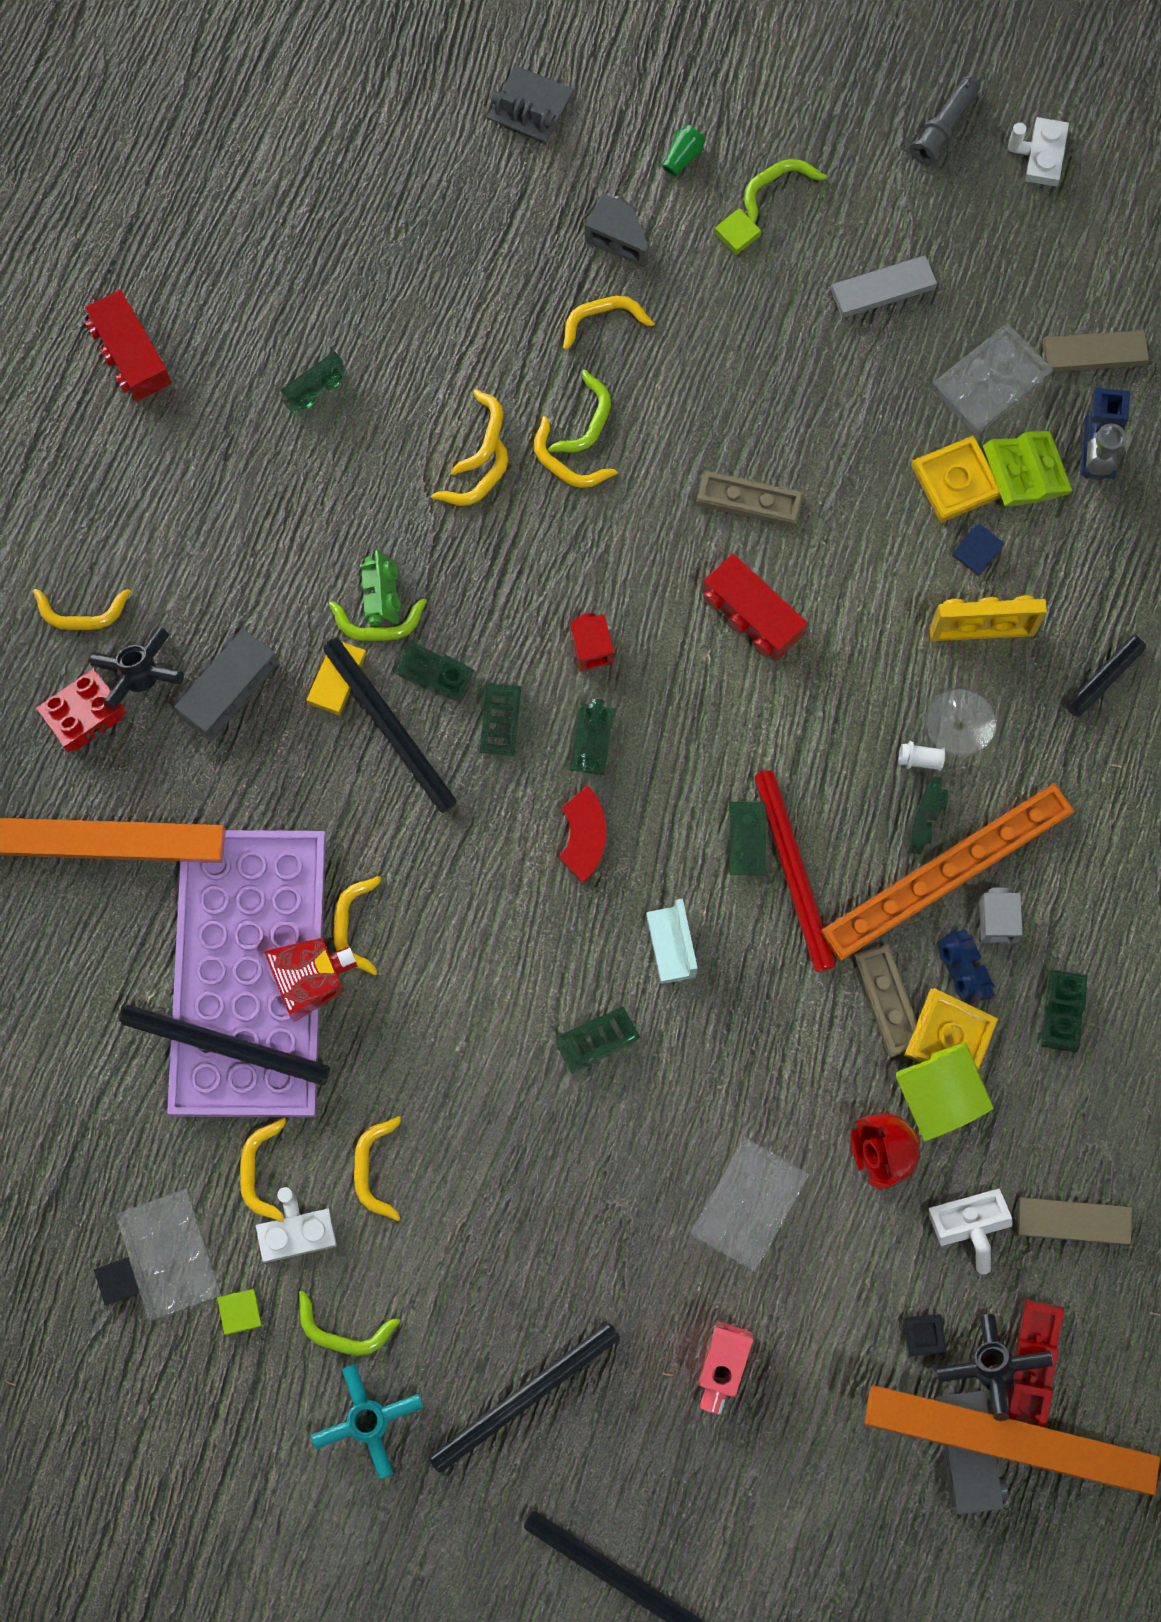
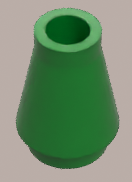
M685 125L682 130L678 129L661 164L662 169L671 176L677 177L680 171L704 150L705 137L689 125Z

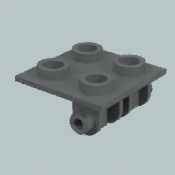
M515 65L501 92L494 91L491 98V103L494 105L487 119L547 143L574 89Z

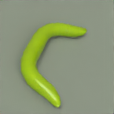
M787 159L775 163L752 178L745 188L744 203L749 218L754 223L757 220L756 194L758 190L784 173L791 171L800 172L810 179L819 181L827 179V176L802 160Z
M587 370L582 371V378L585 384L597 395L599 403L585 435L577 440L559 441L552 444L548 448V452H580L588 449L596 442L603 429L611 408V396L606 386L594 378Z
M421 599L412 606L407 619L395 627H357L350 623L344 609L340 605L330 601L329 606L339 629L347 637L358 641H390L409 635L417 627L427 599Z
M299 1291L300 1324L309 1339L327 1349L355 1356L371 1354L384 1345L394 1329L400 1324V1319H391L383 1324L372 1338L366 1341H354L327 1333L319 1329L314 1322L312 1303L308 1295L303 1291Z

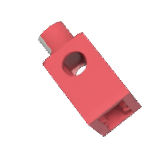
M716 1321L699 1377L698 1385L705 1388L699 1408L711 1413L721 1414L726 1396H736L753 1342V1332ZM716 1367H727L729 1369L727 1377H717L715 1375Z

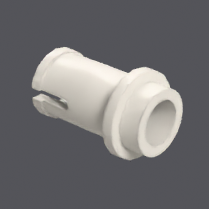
M909 741L908 744H901L898 763L899 765H905V769H910L911 766L936 769L937 771L942 770L945 760L944 748L916 746L912 741Z

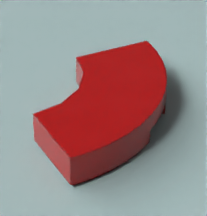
M588 785L562 807V813L569 822L570 837L567 847L559 856V860L583 885L597 869L602 859L606 842L604 812L598 798Z

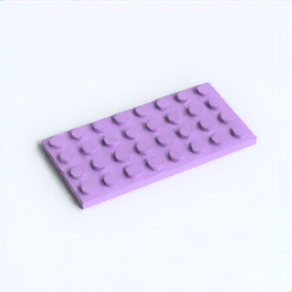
M226 830L223 863L180 862L172 1018L318 1062L320 1007L293 1022L264 952L274 948L322 938L326 852L325 831ZM171 1040L168 1116L316 1117V1083Z

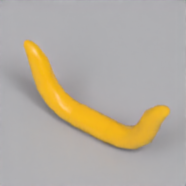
M611 296L579 305L570 313L565 322L563 348L566 350L573 344L576 338L578 323L584 317L618 308L625 309L646 326L651 327L655 323L639 303L629 297Z
M474 389V397L479 403L487 406L491 413L482 447L475 455L458 462L452 468L451 475L480 467L490 458L498 441L504 416L502 405L497 398L478 389Z
M546 416L542 417L540 427L534 439V452L539 462L562 481L574 487L587 488L593 487L618 473L615 469L611 468L601 469L589 475H579L571 471L548 452L546 441L550 432V424Z
M498 438L494 449L496 454L494 466L472 491L463 494L439 491L434 493L431 498L456 506L472 505L480 501L489 493L506 471L509 460L507 449L502 441Z
M38 589L33 590L41 617L49 625L64 630H96L111 625L119 618L125 602L131 593L129 589L119 593L108 611L102 615L66 617L60 616L52 610L48 598L42 591Z
M381 876L352 884L341 893L334 912L333 937L336 951L349 947L347 937L349 906L357 896L370 892L379 885ZM353 953L358 965L355 968L364 970L372 975L377 974L375 966L368 959Z
M400 1116L374 1125L364 1132L356 1145L354 1156V1184L359 1201L369 1211L389 1217L395 1221H400L399 1213L391 1205L376 1199L370 1192L369 1149L376 1139L391 1133L399 1126L401 1122Z
M285 1118L257 1129L246 1140L242 1149L240 1164L241 1195L245 1204L254 1213L279 1222H284L283 1214L275 1206L261 1201L255 1193V1156L258 1147L263 1141L277 1135L286 1123Z

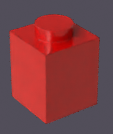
M587 613L578 616L575 621H570V634L580 672L614 664V650L604 614L596 616L594 613Z

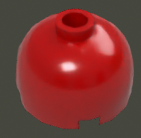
M891 1113L868 1115L857 1119L854 1122L858 1124L857 1129L851 1130L850 1134L851 1150L859 1170H863L866 1167L869 1175L872 1177L867 1179V1182L878 1190H882L907 1180L918 1165L920 1138L917 1132L901 1117Z

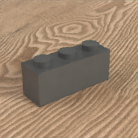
M243 628L237 635H231L225 641L221 654L214 662H207L199 673V679L191 688L186 687L176 699L174 708L179 718L210 742L217 737L279 665L275 653Z
M986 1391L935 1397V1401L993 1415L991 1398H986ZM942 1445L952 1514L958 1515L1004 1509L1003 1501L1008 1500L1007 1484L1004 1476L999 1477L997 1461L1002 1459Z

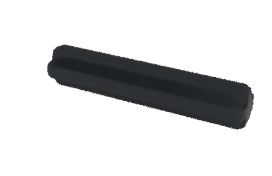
M1136 635L1131 636L1068 700L1066 704L1067 710L1074 716L1080 717L1142 654L1146 648L1144 641Z

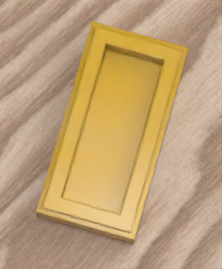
M342 642L361 668L366 657V650ZM327 655L306 701L309 705L340 716L351 688Z

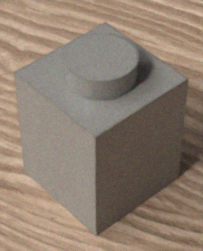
M992 888L988 890V893L983 894L979 900L981 943H1017L1022 937L1020 893H1010L1008 888Z

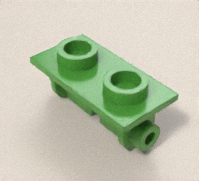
M375 550V557L364 558V563L361 565L363 589L365 591L375 589V593L363 596L364 616L370 626L381 625L382 619H386L394 625H399L398 612L401 609V604L396 592L398 569L393 559L379 550Z

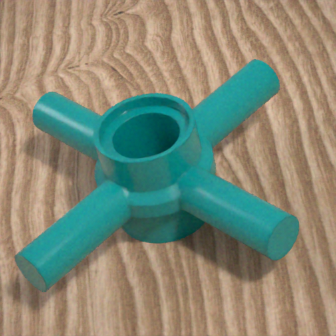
M356 1364L342 1369L354 1406L350 1409L346 1422L312 1434V1442L315 1449L350 1436L360 1442L367 1443L380 1480L393 1475L381 1439L386 1432L388 1422L424 1407L419 1394L382 1407L375 1401L368 1400ZM371 1410L377 1416V1426L373 1431L364 1433L358 1427V1417L362 1412Z

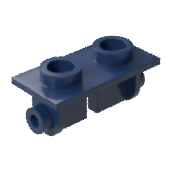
M956 929L936 943L940 950V957L947 966L954 982L955 991L962 1002L973 1005L979 1000L985 1001L995 996L993 992L995 985L985 965L976 968L972 965V962L981 959L972 934L968 935L966 929L961 931Z

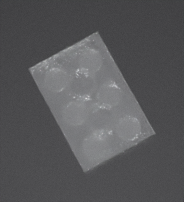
M1007 323L932 383L931 389L977 436L1052 375L1053 369Z
M744 1137L689 1235L755 1273L809 1174Z
M184 1189L115 1214L150 1322L223 1296L189 1190Z

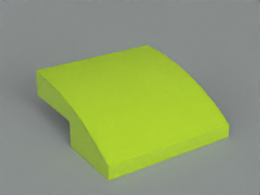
M1051 431L1024 432L1018 438L991 439L983 445L1005 507L1042 502L1062 497L1072 492Z
M966 1042L931 1054V1060L896 1072L897 1081L924 1142L962 1127L994 1109Z

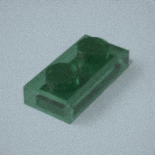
M335 351L280 390L284 405L292 414L299 409L309 407L318 395L327 389H334L342 382L346 373L343 360Z

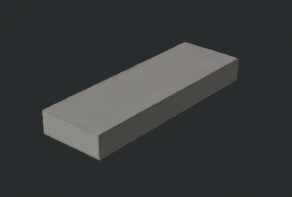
M926 255L834 283L831 285V292L841 317L845 318L936 289L937 282Z

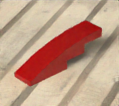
M1025 1299L1015 1356L1051 1351L1053 1366L1015 1372V1379L1009 1387L1007 1399L1009 1419L1046 1428L1053 1395L1051 1386L1059 1353L1057 1345L1065 1311L1062 1306Z

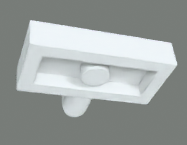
M1037 117L1031 142L1023 141L1026 126L1023 123H1016L1014 125L1008 143V150L1012 153L1029 156L1025 176L1026 182L1058 186L1069 126L1068 122Z
M287 1187L281 1188L277 1194L278 1199L283 1203L284 1222L276 1220L256 1225L262 1261L264 1263L337 1247L329 1208L300 1215L297 1197Z
M1000 1189L929 1208V1218L940 1245L944 1246L971 1238L976 1251V1270L980 1274H988L991 1271V1246L986 1234L1012 1227V1216Z

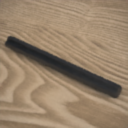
M337 637L328 641L323 646L324 653L438 810L444 813L452 809L456 805V798L344 644Z
M128 1004L124 1005L120 1013L119 1021L122 1025L319 1085H325L330 1074V1068L326 1064Z
M610 1323L603 1325L430 1454L428 1458L434 1469L438 1473L446 1470L616 1343L620 1336L613 1325Z
M533 1511L524 1524L526 1531L665 1622H705L540 1513Z

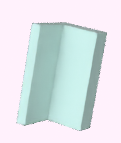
M683 899L675 900V907L646 912L660 984L696 978L698 968Z

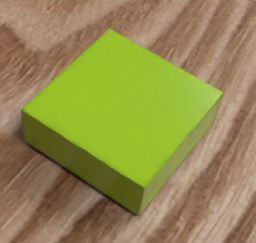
M739 208L714 227V234L737 255L761 236V230Z
M255 1289L217 1297L224 1335L263 1327Z

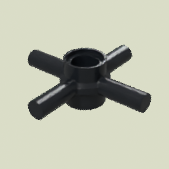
M157 628L144 647L140 645L128 646L122 649L116 657L98 653L91 655L90 665L92 667L116 671L120 677V680L103 701L107 709L114 711L129 690L133 692L146 691L157 680L178 685L183 682V671L156 666L153 657L169 637V633L165 629Z
M984 1314L981 1316L984 1344L977 1349L975 1361L937 1367L939 1383L977 1377L983 1386L990 1390L994 1419L1005 1421L1009 1419L1006 1389L1013 1384L1015 1372L1053 1366L1051 1351L1012 1356L1008 1349L999 1343L996 1316ZM993 1365H1001L997 1368L990 1369V1367Z

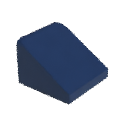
M976 523L952 556L976 575L980 576L1001 552L1004 543L980 523Z

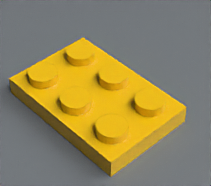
M1029 595L1019 596L1009 601H1000L996 597H987L980 599L978 602L964 603L962 599L947 600L943 604H939L930 626L931 641L1035 636L1047 613L1046 600L1035 599Z

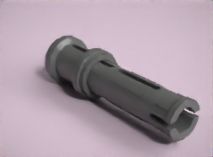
M964 76L960 84L937 117L927 121L924 126V133L920 139L915 140L911 144L910 153L918 162L924 165L934 164L938 158L937 152L941 146L950 141L951 129L975 94L980 90V84L975 78L970 86L967 84L971 80V76Z

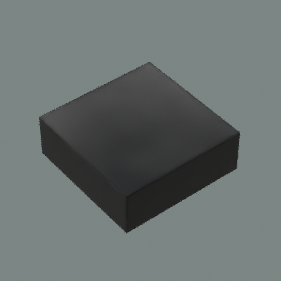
M130 1256L94 1269L103 1302L106 1306L143 1293L132 1257Z
M941 1314L903 1318L908 1357L947 1352Z

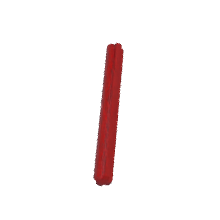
M765 770L757 773L754 777L814 970L816 972H826L835 967V962L830 947L821 935V930L824 927L775 773Z

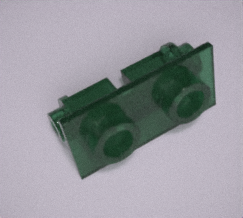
M592 699L590 705L580 704L570 771L605 775L615 708L604 707L605 702L603 700Z

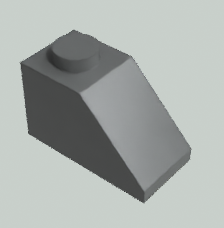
M602 193L585 224V242L645 268L648 263V244L633 206L621 197H611Z

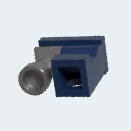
M1095 387L1092 394L1090 415H1086L1084 418L1080 476L1093 480L1115 479L1118 451L1123 447L1126 440L1124 428L1129 419L1130 391Z

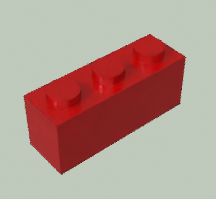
M121 289L85 306L89 320L84 323L93 340L101 339L104 346L99 348L109 367L115 364L119 373L114 376L124 394L130 391L137 402L172 384L167 369Z
M734 553L703 580L702 593L704 594L705 602L716 611L720 609L728 617V622L734 630L740 634L746 633L753 640L752 643L755 649L764 657L770 656L777 662L805 635L808 622Z

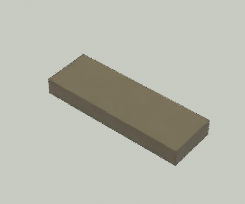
M1144 330L1044 337L1042 341L1046 373L1146 366L1149 361Z
M704 470L696 506L796 528L804 492Z
M887 944L855 954L853 958L889 1059L905 1054L917 1021L890 946Z
M1022 1197L1018 1199L1017 1236L1131 1245L1132 1207Z

